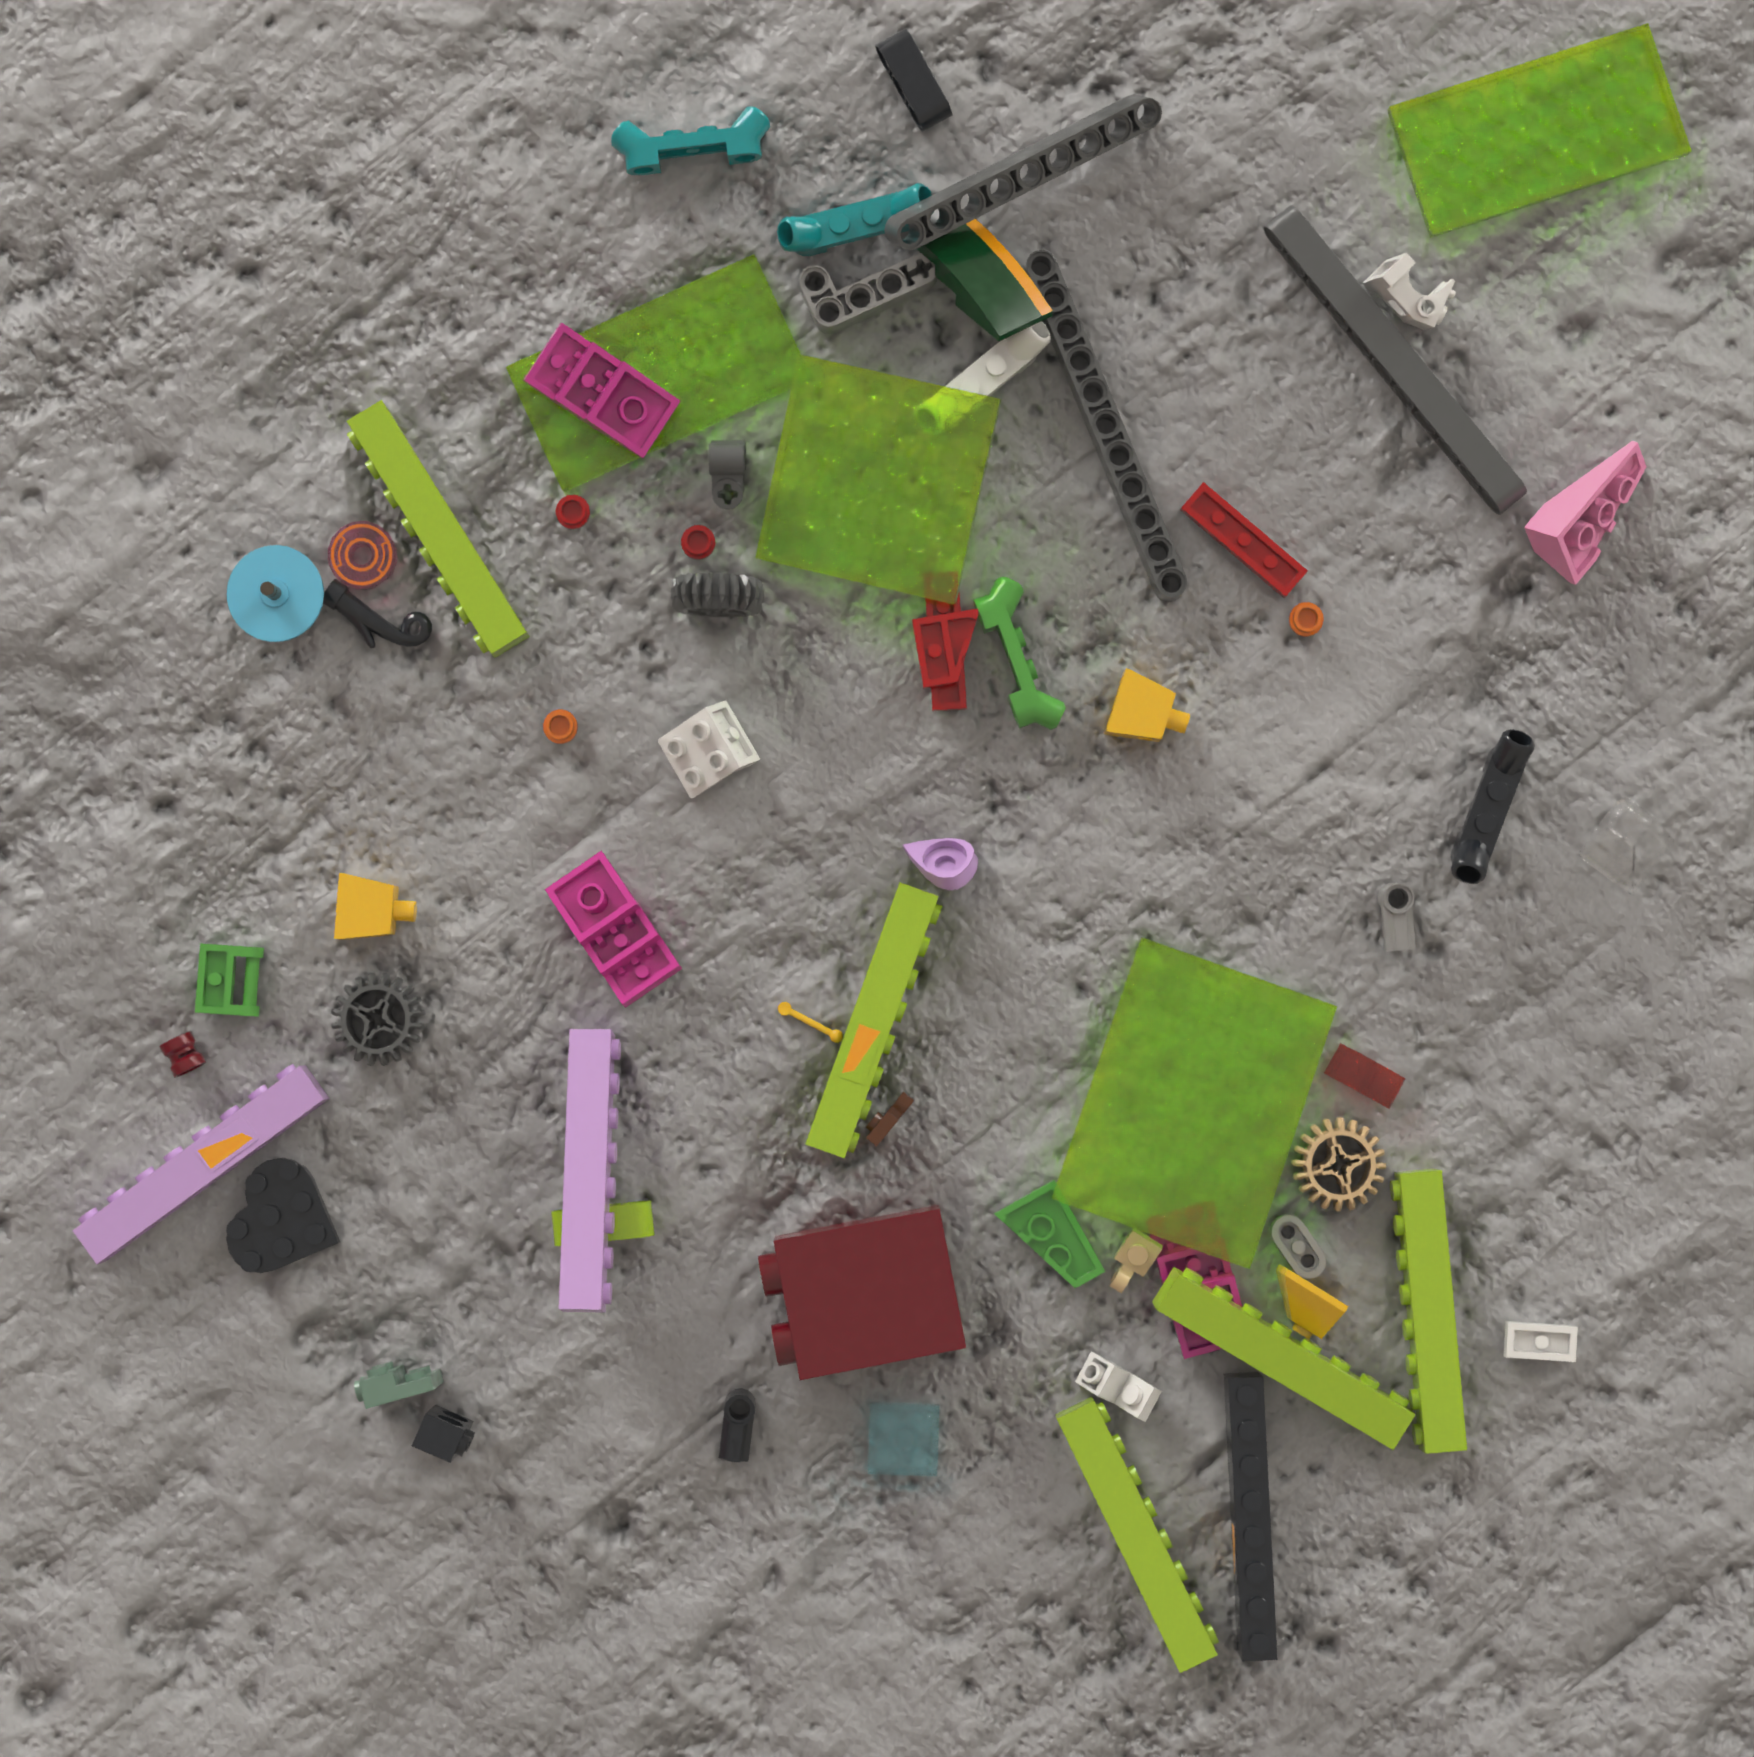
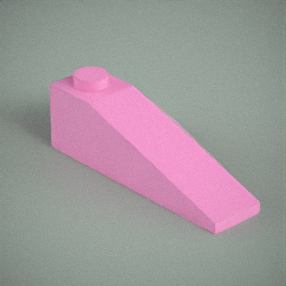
M1630 442L1550 499L1524 527L1533 551L1571 584L1576 585L1596 562L1601 553L1597 546L1604 533H1611L1614 529L1616 522L1613 518L1621 503L1625 504L1629 501L1647 467L1638 442Z

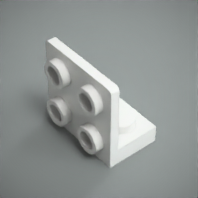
M726 700L705 707L658 739L660 747L690 798L699 796L732 773L749 767L760 760Z

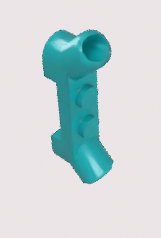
M747 106L730 128L718 129L716 126H703L698 128L697 132L684 133L682 130H669L664 132L663 136L650 137L632 122L623 121L611 136V146L625 156L626 172L630 175L661 173L660 160L721 152H727L729 165L749 163L762 158L760 140L769 130L770 120L758 108Z
M916 183L903 191L802 217H785L778 224V241L784 251L796 252L801 256L825 253L827 248L885 234V224L891 216L932 196V193L925 185ZM909 224L902 228L901 233L910 230Z

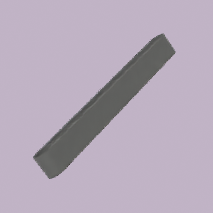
M1136 94L1129 95L894 214L885 224V236L889 242L907 250L917 249L1154 128L1161 120V106L1153 98ZM1143 104L1144 112L1142 117L1138 119L1137 112ZM1114 119L1115 128L1113 132L1109 134L1108 126L1109 123ZM1085 134L1086 142L1085 145L1080 149L1079 140L1081 136ZM1056 149L1057 157L1051 164L1049 157L1051 152ZM1027 164V174L1021 179L1020 170L1023 165ZM997 179L998 188L996 192L991 194V184ZM965 194H968V204L964 209H961V199ZM938 209L939 218L937 222L931 224V215L933 211ZM906 224H909V234L902 240L901 230Z

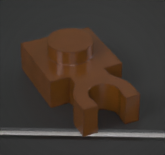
M903 1091L884 1115L878 1111L865 1128L870 1132L866 1138L875 1146H878L914 1100Z

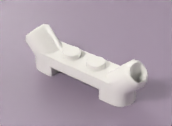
M1041 321L998 342L933 397L921 403L917 407L915 414L920 427L930 435H937L955 428L967 418V415L1036 360L1037 355L1051 340L1050 332L1046 325Z

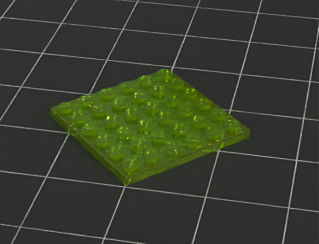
M798 354L755 558L956 604L1002 399Z

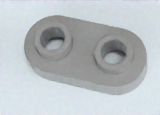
M1289 1214L1277 1217L1271 1224L1270 1236L1278 1250L1297 1275L1305 1279L1318 1277L1325 1269L1326 1257L1316 1240L1298 1217ZM1286 1225H1290L1293 1228V1234L1289 1238H1284L1281 1234L1282 1228ZM1305 1254H1310L1313 1258L1312 1264L1308 1267H1304L1301 1264V1258Z

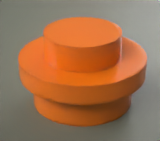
M1310 602L1299 603L1289 614V625L1293 632L1299 636H1312L1323 625L1324 617L1321 609Z
M558 709L546 716L543 730L550 741L556 744H565L576 736L578 723L572 713L567 710Z

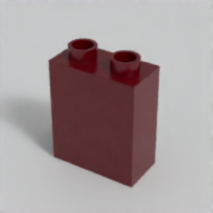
M939 1205L778 1235L773 1240L775 1253L758 1256L765 1296L770 1297L784 1294L788 1322L771 1325L778 1365L783 1366L797 1363L800 1380L966 1348Z

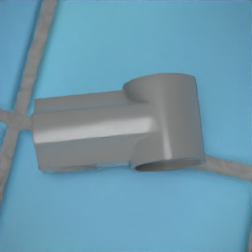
M1402 883L1385 884L1378 892L1377 897L1378 904L1381 907L1384 951L1416 949L1412 909L1414 904L1413 891L1409 886ZM1397 888L1403 894V902L1399 907L1394 908L1389 904L1388 895L1393 889Z

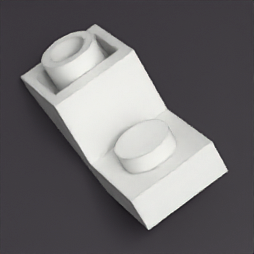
M1092 1351L1075 1381L1096 1396L1114 1403L1146 1422L1162 1392L1142 1378Z

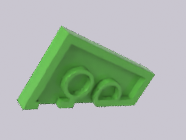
M1055 1180L1046 1183L994 1213L1074 1288L1106 1272Z

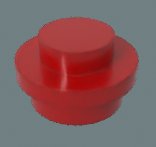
M578 495L563 497L556 506L557 520L568 529L583 527L590 517V507L587 501Z
M694 525L683 533L681 546L688 557L695 560L705 559L715 549V537L709 528L702 525Z

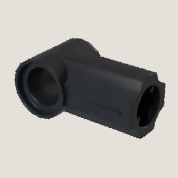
M739 1388L731 1391L725 1400L719 1458L726 1461H749L756 1402L753 1394L746 1389ZM741 1399L748 1403L750 1409L745 1414H735L730 1408L731 1403Z

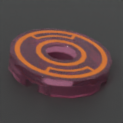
M355 521L341 527L332 537L328 547V564L334 576L346 586L357 590L374 589L385 580H388L393 574L397 564V547L390 534L380 525L369 521ZM363 546L370 548L372 552L371 560L364 565L356 564L354 561L355 551Z

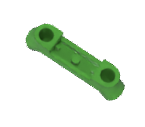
M997 578L990 593L973 599L975 609L978 608V618L984 634L997 629L1019 691L1011 693L1007 697L1019 729L1033 723H1037L1050 730L1055 729L1066 709L1065 704L1036 689L1033 680L1038 679L1034 663L1032 659L1025 660L1022 647L1026 646L1021 628H1014L1011 621L1024 593L1023 587L1010 578Z

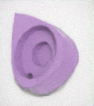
M944 838L903 844V848L910 860L924 877L941 889L949 891L960 889L973 878L978 867V858L974 853V848L965 840Z

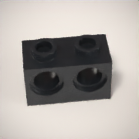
M435 1405L425 1414L412 1447L451 1463L458 1455L462 1457L464 1452L468 1451L475 1432L470 1430L474 1421Z

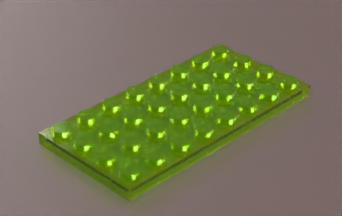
M1648 23L1389 106L1387 109L1430 238L1675 160L1692 152Z
M755 254L579 333L589 342H594L621 362H626L680 400V403L646 455L812 380ZM541 351L506 366L563 493L641 458L522 381Z

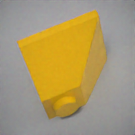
M1281 1264L1277 1266L1276 1273L1287 1318L1295 1322L1292 1329L1309 1340L1313 1334L1322 1339L1342 1317L1349 1306Z

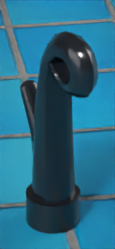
M334 579L324 592L323 604L332 610H337L346 617L359 631L370 648L376 646L371 632L390 642L406 647L418 646L426 642L431 635L432 623L424 613L411 612L403 619L400 630L349 591V587L337 579ZM414 621H418L422 626L421 631L417 635H411L410 625Z

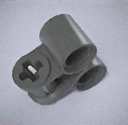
M711 440L709 444V475H712L713 501L722 509H734L741 503L744 495L745 440ZM725 484H731V489L738 492L733 494L732 500H727L725 494L719 493V491L724 489Z

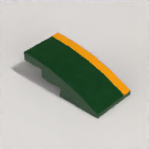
M977 219L917 248L920 253L935 264L936 278L956 294L955 305L997 341L1000 342L1052 316L1053 310L1031 278L1010 252Z

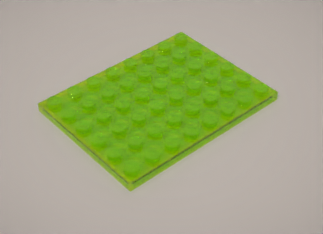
M1141 937L1051 1199L1250 1269L1337 1006Z

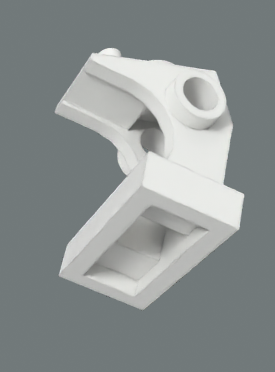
M1407 253L1385 260L1362 283L1363 286L1370 293L1376 292L1402 322L1422 330L1439 325L1447 312L1446 301L1448 298L1453 299L1456 291L1452 290L1455 280L1443 281L1429 295H1422L1410 283L1409 271L1416 262Z

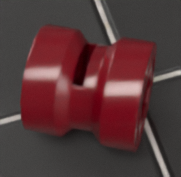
M191 1031L181 1034L159 1046L163 1056L168 1057L171 1062L170 1070L174 1078L189 1073L206 1063L203 1054L197 1052L194 1046L196 1040Z

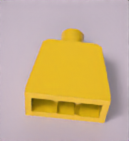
M1126 668L1123 672L1104 734L1160 742L1165 728L1184 734L1190 714L1172 709L1176 696L1175 692Z
M339 873L334 939L351 940L395 935L396 921L415 922L417 902L398 900V886Z

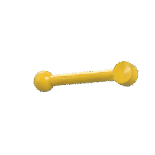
M788 1002L779 1004L778 1012L781 1015H790L830 1036L831 1041L834 1043H839L843 1040L842 1031L838 1029L831 1030L795 1011Z

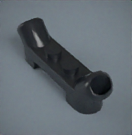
M1514 729L1504 731L1485 761L1482 769L1484 773L1461 833L1457 835L1451 850L1452 875L1463 883L1478 884L1486 877L1488 863L1526 763L1535 748L1532 738L1522 731Z

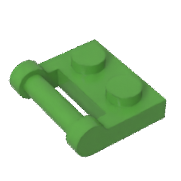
M200 943L195 1013L259 1017L260 1006H256L259 965L260 958H264V948ZM237 956L246 957L243 1005H233Z

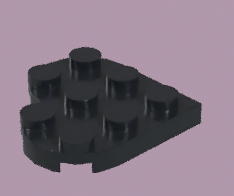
M283 1157L265 1161L247 1177L245 1181L247 1207L238 1212L226 1228L228 1251L234 1261L246 1272L264 1273L274 1271L340 1243L314 1177L306 1166L299 1164L295 1160Z

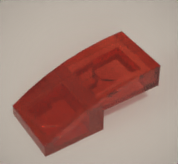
M1340 1043L1324 1072L1330 1078L1390 1109L1406 1080L1399 1074Z

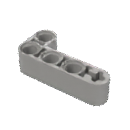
M922 253L836 291L826 269L821 266H808L802 271L799 279L801 295L816 327L825 334L837 333L927 292L937 282L935 264ZM922 267L924 271H928V278H923L921 274L917 275V268ZM904 273H907V279L911 278V285L909 287L907 286ZM811 278H819L825 283L819 291H811L805 285ZM895 280L900 284L901 288L898 292L890 294L885 292L882 286L886 281ZM858 294H863L869 298L870 302L866 307L857 308L851 303L852 298ZM831 308L836 310L839 316L833 322H825L820 317L821 312Z

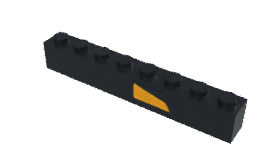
M1259 1372L1225 1373L1224 1393L1237 1653L1242 1662L1278 1660L1263 1376Z

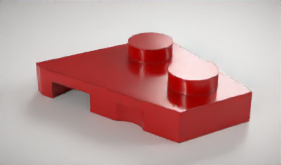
M978 608L912 619L923 689L958 683L978 618Z

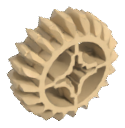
M1342 1117L1336 1118L1335 1128L1332 1127L1329 1119H1323L1324 1131L1321 1132L1320 1128L1315 1124L1311 1125L1310 1130L1314 1137L1310 1138L1306 1134H1301L1300 1139L1307 1143L1306 1148L1294 1147L1293 1150L1296 1153L1303 1154L1302 1160H1291V1165L1302 1166V1171L1294 1173L1293 1178L1295 1180L1305 1178L1306 1182L1301 1184L1298 1189L1302 1193L1312 1189L1308 1197L1310 1202L1314 1203L1322 1196L1320 1201L1321 1208L1327 1209L1331 1200H1333V1208L1337 1212L1341 1211L1343 1201H1345L1349 1210H1354L1355 1197L1361 1204H1366L1368 1200L1363 1192L1366 1190L1376 1195L1378 1190L1370 1185L1371 1182L1374 1180L1383 1183L1384 1177L1375 1174L1376 1169H1386V1163L1376 1162L1375 1159L1385 1154L1384 1149L1372 1150L1371 1147L1379 1142L1378 1137L1373 1136L1366 1140L1365 1137L1370 1129L1367 1126H1363L1356 1132V1120H1350L1345 1129V1122ZM1344 1135L1350 1137L1357 1142L1363 1152L1346 1154L1341 1144H1338L1336 1136ZM1326 1140V1158L1312 1166L1315 1150ZM1336 1154L1340 1155V1159L1350 1160L1341 1167V1175L1338 1174V1170L1327 1168L1336 1162ZM1365 1162V1171L1361 1180L1355 1187L1351 1188L1352 1170ZM1331 1174L1340 1186L1341 1193L1326 1191L1318 1184L1315 1177Z

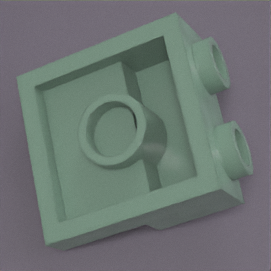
M389 1361L375 1365L372 1369L367 1370V1376L360 1377V1380L354 1381V1389L358 1401H364L365 1408L368 1409L435 1390L444 1380L441 1369L431 1371L430 1365L410 1370L406 1374L403 1364L394 1367L393 1362Z

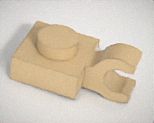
M1133 1227L1114 1256V1259L1122 1264L1111 1278L1110 1287L1122 1293L1134 1272L1144 1277L1161 1252L1163 1245Z

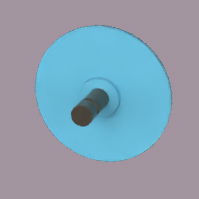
M282 545L264 546L245 555L233 569L227 585V603L235 622L249 635L268 642L288 641L306 632L318 618L324 601L323 581L314 563L301 552Z

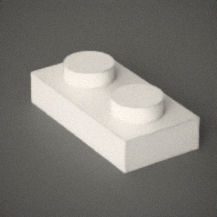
M1505 1321L1504 1357L1576 1362L1578 1327Z

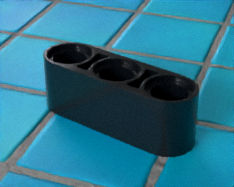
M907 29L875 45L883 66L921 132L953 115L945 95Z

